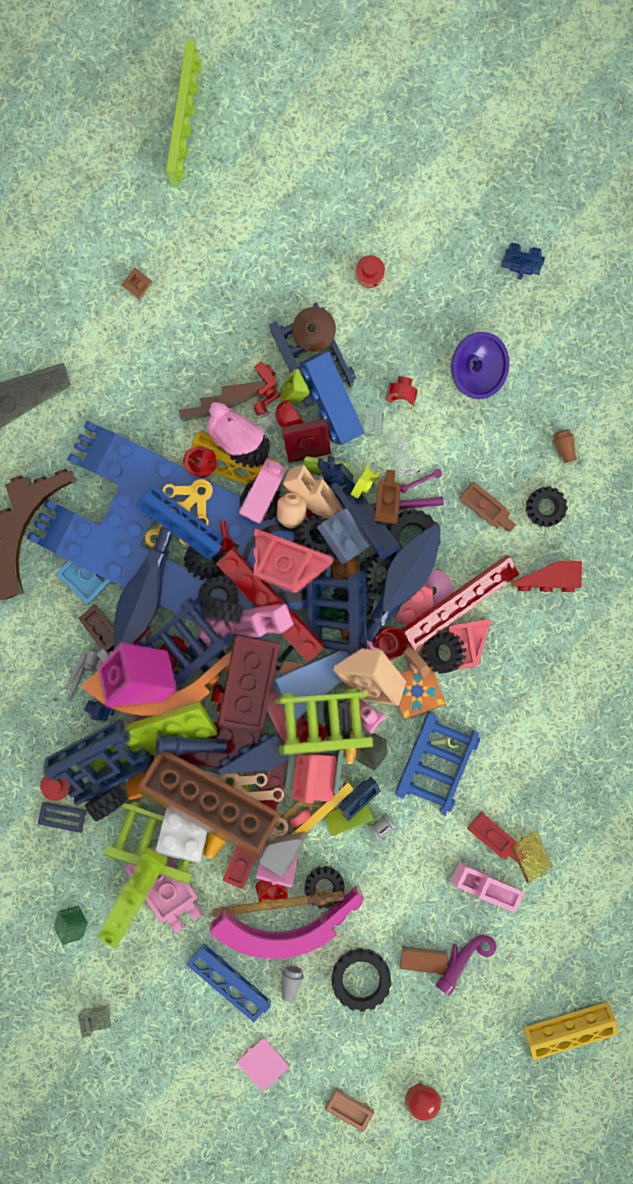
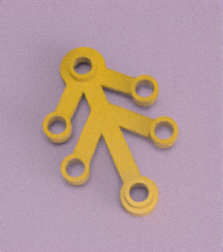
M195 480L191 486L166 484L163 487V493H165L167 487L174 489L173 494H166L170 498L175 495H190L184 502L177 503L190 512V508L197 502V518H204L206 520L205 524L208 525L206 500L211 497L213 490L207 480ZM204 487L206 491L200 495L197 493V489ZM162 525L147 531L145 540L149 546H155L156 542H152L150 536L154 534L158 536ZM179 538L180 542L183 545H188Z

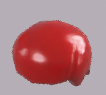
M285 400L277 406L275 416L277 424L281 428L304 423L289 401Z
M388 626L380 629L374 638L373 646L382 650L389 660H394L403 655L408 642L400 628Z
M420 1083L409 1088L405 1095V1105L414 1118L428 1121L435 1118L439 1112L441 1098L433 1087Z

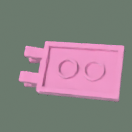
M157 845L154 846L151 850L156 852ZM168 856L167 866L176 869L178 864L173 857ZM129 864L124 868L129 876L132 877L137 867ZM158 875L145 898L160 923L162 924L167 920L175 933L185 926L178 917L181 913L187 910L193 920L203 914L199 906L194 902L199 896L191 884L188 885L162 875Z

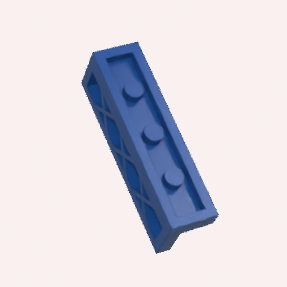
M153 484L147 488L136 504L139 509L208 560L221 548L219 544L224 537Z
M205 943L186 964L251 1021L255 1022L263 1012L266 1013L271 1007V1000ZM200 957L209 965V968L200 969L194 962ZM216 971L226 980V983H216L213 980L212 972ZM229 986L235 987L243 994V997L233 998L230 995ZM250 1000L259 1008L254 1015L247 1010L246 1001Z

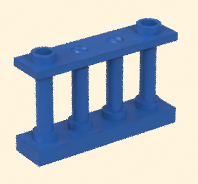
M428 711L395 790V796L404 799L406 794L410 795L411 793L440 805L441 815L446 816L447 811L451 812L454 807L455 799H453V796L473 749H477L481 738L478 737L479 733L476 730H472L469 736L439 724V721L436 720L438 716ZM431 732H438L465 743L466 747L462 757L432 745L431 741H428ZM428 752L457 764L458 767L454 777L422 765L423 762L420 761L422 754ZM414 773L417 775L421 773L450 785L445 798L415 786L411 782Z

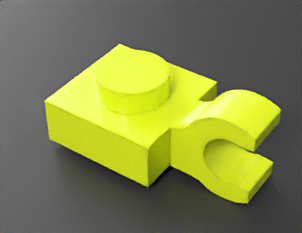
M366 466L351 495L358 499L362 492L367 493L371 485L377 481L380 472L377 471L376 474H373L374 472L369 470L370 466Z

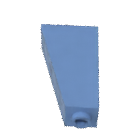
M336 650L273 678L272 685L278 699H281V694L295 693V697L326 695L342 681L333 671L334 667L350 657V654L346 651ZM306 702L293 703L294 717L297 720L307 711ZM281 704V707H282L283 712H284V714H285L284 704Z

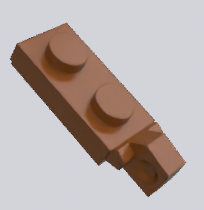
M387 469L385 481L380 480L378 483L374 521L397 524L401 484L394 482V470Z
M472 482L460 496L459 500L492 527L494 526L498 529L502 526L505 530L511 532L516 526L508 518L510 513L507 511V508L475 482Z

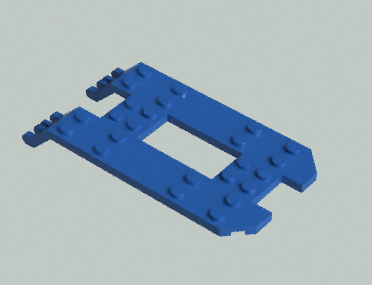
M86 421L84 428L90 432L97 433V436L93 441L87 436L79 434L78 439L91 445L89 449L75 442L74 448L86 452L87 455L84 460H81L76 455L69 454L67 460L119 485V488L100 525L46 499L44 507L57 511V514L53 520L49 516L39 513L38 517L51 523V526L49 528L35 521L34 526L47 531V534L42 539L31 532L27 539L125 588L141 568L150 551L140 545L154 519L136 506L147 488L153 484L163 492V487L166 484L191 486L195 480L205 478L194 476L185 468L112 431ZM207 480L213 490L211 497L206 500L208 526L222 535L220 521L225 520L228 538L232 539L234 544L240 546L238 552L243 557L247 545L254 537L255 529L263 530L270 525L280 523L277 515L271 520L263 521L262 519L258 523L239 513L241 510L240 496ZM172 487L165 489V493L168 495L174 492ZM204 487L197 489V493L200 495L206 491ZM175 495L171 499L175 502H184L190 495ZM197 502L190 508V513L196 517L198 516ZM200 518L202 522L206 523L204 518ZM167 559L163 571L159 605L179 614L182 611L181 605L190 598L193 601L198 598L199 589L207 579L200 580L199 575L195 578L193 577L194 572L189 574L188 569ZM225 574L224 578H227L231 581V579ZM236 586L239 593L237 604L243 605L244 610L257 608ZM215 588L211 591L210 597L226 601L227 593L222 588ZM200 604L196 606V609L199 612L201 611ZM189 613L184 616V618L196 623ZM265 633V634L262 635L261 637H251V638L260 639V638L269 636L270 633Z

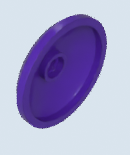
M475 332L463 338L457 345L451 360V375L457 389L463 395L473 399H485L497 393L504 385L509 372L510 361L506 346L500 338L488 332Z

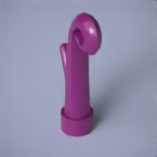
M486 935L477 936L469 941L459 954L457 944H453L447 969L435 986L450 996L456 988L455 984L475 949L483 957H490L495 953L496 943L493 938ZM481 943H488L490 945L489 951H484Z

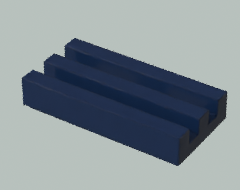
M42 802L38 824L82 833L87 810ZM46 808L79 814L80 818L48 812ZM44 817L78 822L79 824L78 826L44 820Z

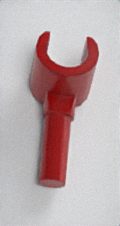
M279 391L269 398L255 403L254 410L257 416L268 412L266 405L281 396Z
M222 520L220 521L221 536L224 538L219 544L221 545L219 552L222 553L225 550L228 553L234 547V542L228 538L226 522Z

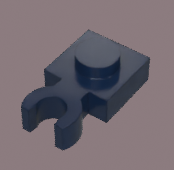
M328 455L327 462L318 458L317 466L323 471L322 476L330 485L337 482L340 487L353 483L351 472L343 463L336 464L335 458L332 455Z

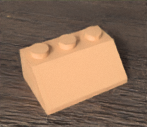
M371 648V650L360 649L334 667L333 671L349 689L360 688V692H368V697L360 698L361 700L399 706L406 681L382 650L377 648Z

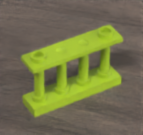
M360 688L347 689V694L295 697V693L281 694V699L274 701L275 705L284 704L287 740H285V745L278 746L279 755L373 747L372 737L365 738L364 734H362L359 698L368 697V692H360ZM350 699L353 730L351 739L343 740V735L340 736L337 700ZM317 701H328L331 737H329V741L321 742V737H318L315 704ZM306 702L309 738L307 743L299 744V739H296L293 703Z
M129 801L128 804H122V809L128 812L116 844L113 843L112 847L107 845L104 855L137 867L148 848L157 821L163 823L164 816L141 809L142 805L133 801ZM138 814L149 819L137 851L131 854L125 852L126 847L124 846L135 816ZM181 859L180 865H177L176 869L167 866L168 862L166 861L159 875L189 885L192 879V874H189L188 869L190 861Z
M147 848L129 882H126L96 938L115 949L118 947L165 865L167 858Z

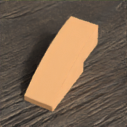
M304 464L289 469L283 484L290 493H296L299 497H302L306 501V508L317 516H322V519H329L344 509L323 479L315 481Z

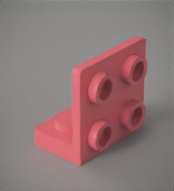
M297 753L291 799L305 803H313V800L332 801L337 757Z

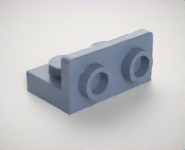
M344 508L317 526L341 564L346 563L371 545L347 508Z

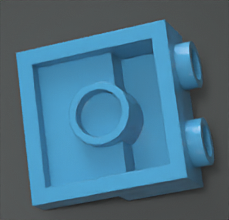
M69 560L56 573L87 605L112 583V581Z

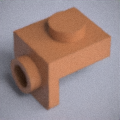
M424 643L416 649H412L408 645L404 651L408 663L407 666L414 675L418 674L424 679L430 674L428 665L420 657L423 650L426 649Z

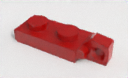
M480 811L467 829L498 856L503 857L505 860L510 856L519 864L524 856L516 850L518 846L516 841Z

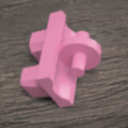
M359 698L361 728L372 734L376 726L386 717ZM347 699L346 702L348 703V706H349V720L352 721V719H351V709H350V699Z

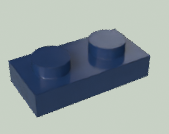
M369 777L366 781L361 782L350 796H346L341 801L338 807L348 821L381 792L377 782L372 777Z

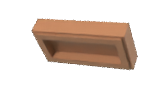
M336 1088L325 1106L327 1112L364 1132L374 1115L373 1109Z

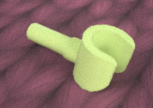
M448 736L439 740H430L434 746L447 745L451 748L459 746V744L451 745V738Z

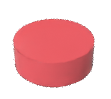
M305 808L290 818L289 823L293 828H296L309 819L311 814Z

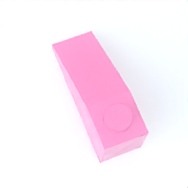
M266 459L239 513L260 523L287 468L281 466L278 462Z

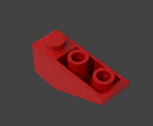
M556 561L513 581L512 587H517V591H531V587H539V592H553V588H562L561 592L574 593L575 588H582V561Z

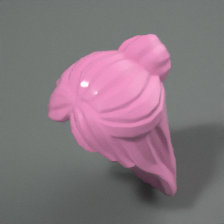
M214 402L211 404L209 409L211 415L207 422V430L216 446L222 447L231 455L247 454L258 448L264 435L261 427L254 425L247 418L236 413L232 408L227 407L223 403Z

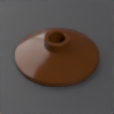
M306 308L294 319L292 325L293 338L306 351H321L327 348L335 337V321L332 315L323 308ZM312 324L316 325L314 332L309 331V326Z

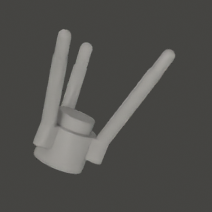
M84 650L83 654H81L79 662L65 685V690H68L73 683L68 699H72L84 670L93 671L96 668L97 672L98 667L103 663L96 655V652Z

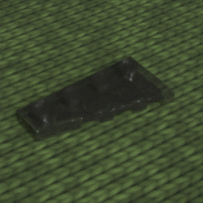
M57 364L0 382V428L71 386L65 364Z

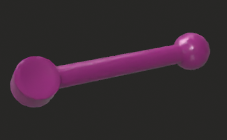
M436 469L428 476L407 485L402 484L400 492L405 493L413 486L434 477L439 478L442 475V471Z

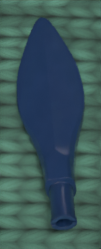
M439 524L428 527L411 539L392 560L386 574L380 600L367 625L368 641L373 642L382 626H385L392 615L421 590L427 582L437 557L441 534Z
M164 526L160 527L155 546L151 547L143 565L125 586L119 598L114 620V650L121 643L132 645L147 629L157 612L161 597L163 571L170 553L168 547L173 535Z

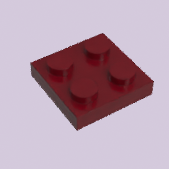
M325 418L281 428L289 463L305 460L306 456L315 458L332 454Z

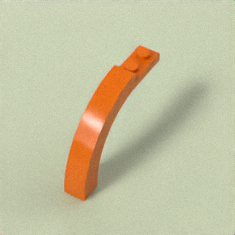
M232 650L198 680L188 687L172 693L165 701L109 708L132 716L152 717L189 704L201 702L210 695V691L206 686L212 687L221 679L219 675L224 670L228 672ZM97 671L81 686L92 697L105 705L99 671Z

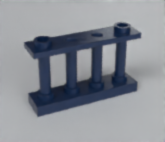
M314 303L313 307H319L318 303ZM275 321L269 324V329L291 374L295 369H301L297 365L295 358L306 350L302 349L299 345L294 347L293 345L288 346L285 340L289 334H292L293 323L285 327L283 325L279 327L278 322ZM333 339L330 344L333 351L330 354L332 360L339 363L343 372L339 374L342 382L347 381L349 387H353L356 375L351 366L347 367ZM308 394L303 399L306 408L314 405V401Z
M356 571L348 580L323 577L318 574L306 584L309 629L323 642L326 649L346 651L350 656L360 649H367L366 572ZM321 585L347 589L349 591V600L322 598ZM321 606L347 610L349 622L321 618ZM322 627L347 631L350 634V642L322 639Z
M201 596L195 601L191 598L180 606L182 611L154 636L151 638L146 636L138 643V646L156 649L152 644L159 638L181 664L182 671L180 673L172 669L176 687L235 639L231 632L224 636L218 635L196 609V606L203 601ZM186 614H190L211 640L210 644L212 646L209 649L206 646L203 647L181 621ZM174 626L196 652V660L188 659L167 634L171 627Z

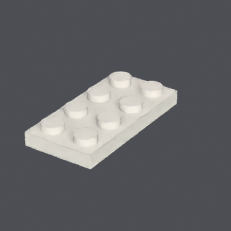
M206 772L207 774L219 779L220 774ZM166 809L156 852L161 855L200 863L207 831Z

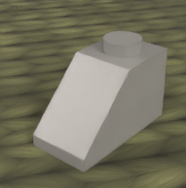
M304 831L278 836L271 843L266 842L261 852L263 856L259 863L280 877H283L298 854L308 833Z

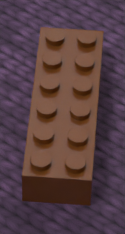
M162 752L157 755L138 786L140 795L255 859H258L281 816L280 813L170 752Z

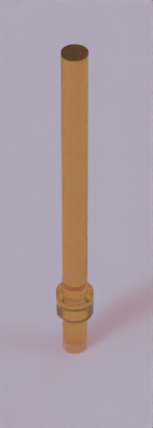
M320 891L316 892L315 895L213 908L212 912L213 916L217 917L225 909L232 915L310 904H317V906L327 905V902L344 900L343 891L330 893Z

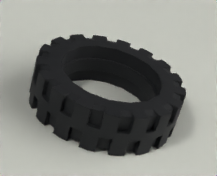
M363 948L349 950L345 955L340 956L337 963H335L332 972V988L336 998L340 1000L343 1006L346 1005L353 1011L357 1009L359 1012H365V1009L373 1010L378 1004L381 1005L384 1002V998L389 995L391 975L388 965L374 951L370 949L363 950ZM356 962H367L373 965L378 970L380 976L377 990L372 995L364 998L349 994L343 985L345 970Z

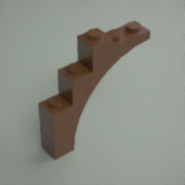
M59 470L54 473L55 476L48 479L46 476L34 480V484L31 483L30 479L23 478V476L10 479L11 483L5 484L14 510L7 508L0 511L1 601L24 593L20 579L19 556L27 526L46 499L60 489L77 481L75 473L71 470Z

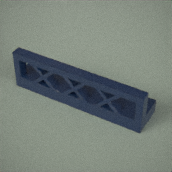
M337 482L330 485L339 502L344 508L348 509L381 560H384L400 549L398 542L384 523L374 521L375 511L362 493L358 499L351 495L355 487L354 482L343 489L339 487Z

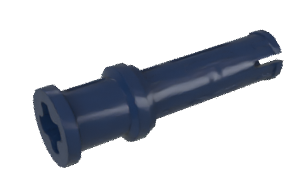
M157 734L156 753L175 752L176 755L183 754V752L225 754L226 740L184 738V736L179 734L176 737Z

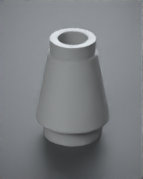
M288 965L282 971L281 998L288 1002L294 1001L304 977L302 969L297 966Z

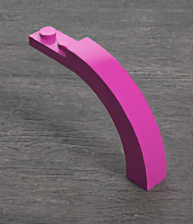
M354 886L342 897L340 903L337 902L336 906H332L315 921L301 928L283 932L264 931L250 927L236 919L225 909L209 923V932L226 946L249 956L266 959L296 957L321 947L337 936L334 926L340 925L345 920L346 915L352 910H357L362 905L364 897L362 891L357 886Z

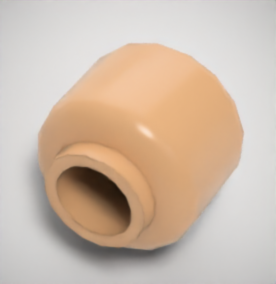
M288 493L278 500L277 519L285 527H297L305 520L306 501L299 497L298 494Z

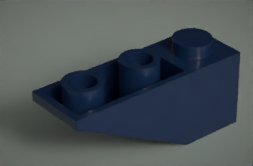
M267 732L257 738L258 742L252 746L247 744L238 750V754L232 758L227 756L218 762L219 766L215 767L219 774L272 770L290 759L288 754L279 755L278 746L282 745L280 739L275 733L270 734Z

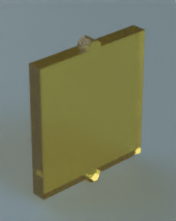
M537 831L532 832L528 836L521 837L519 842L511 846L527 883H530L537 877H542L545 871L553 867Z

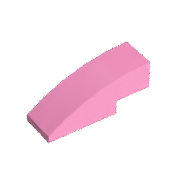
M286 604L243 610L240 624L226 621L234 637L235 635L261 637L265 633H282L293 625Z
M462 862L458 863L450 880L457 888L475 894L483 900L516 912L525 893Z

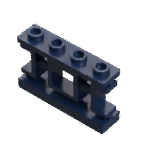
M118 719L46 757L43 774L48 779L52 777L54 781L65 777L72 784L69 786L68 796L70 798L74 797L73 803L78 806L121 783L127 782L130 778L146 772L151 767V753L144 748L136 752L129 748L127 743L130 742V732L128 730L125 731L124 722ZM114 745L117 750L111 752L108 747ZM102 757L109 766L96 772L89 763ZM124 757L127 762L122 764L118 759ZM76 765L80 770L74 772L70 767ZM87 777L90 781L85 783L82 778Z

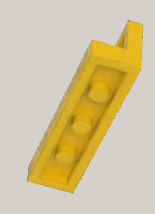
M199 431L192 442L191 448L198 446L209 448L215 453L216 460H222L226 463L227 467L225 468L218 467L217 465L213 473L245 485L248 482L252 483L253 480L257 479L256 477L263 467L261 464L257 468L255 465L253 468H249V465L242 467V463L236 464V459L231 460V455L228 456V453L222 447L216 446L212 437L205 432ZM267 457V459L281 464L280 461ZM239 467L243 468L248 475H239L236 469Z
M344 777L343 787L339 788L338 794L333 793L332 801H324L322 804H303L304 802L298 801L282 817L289 822L290 819L288 817L292 813L294 816L296 809L300 806L309 807L311 817L298 827L293 828L289 834L308 832L354 790L352 784ZM312 807H318L311 813ZM277 822L276 828H277L282 822Z
M609 1002L523 1027L533 1061L618 1035L616 1019Z

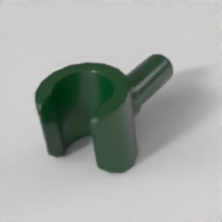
M289 645L280 658H277L276 671L281 669L284 660L294 649L293 646Z

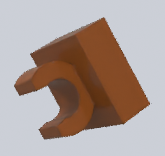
M134 268L121 285L140 300L153 282L138 269Z

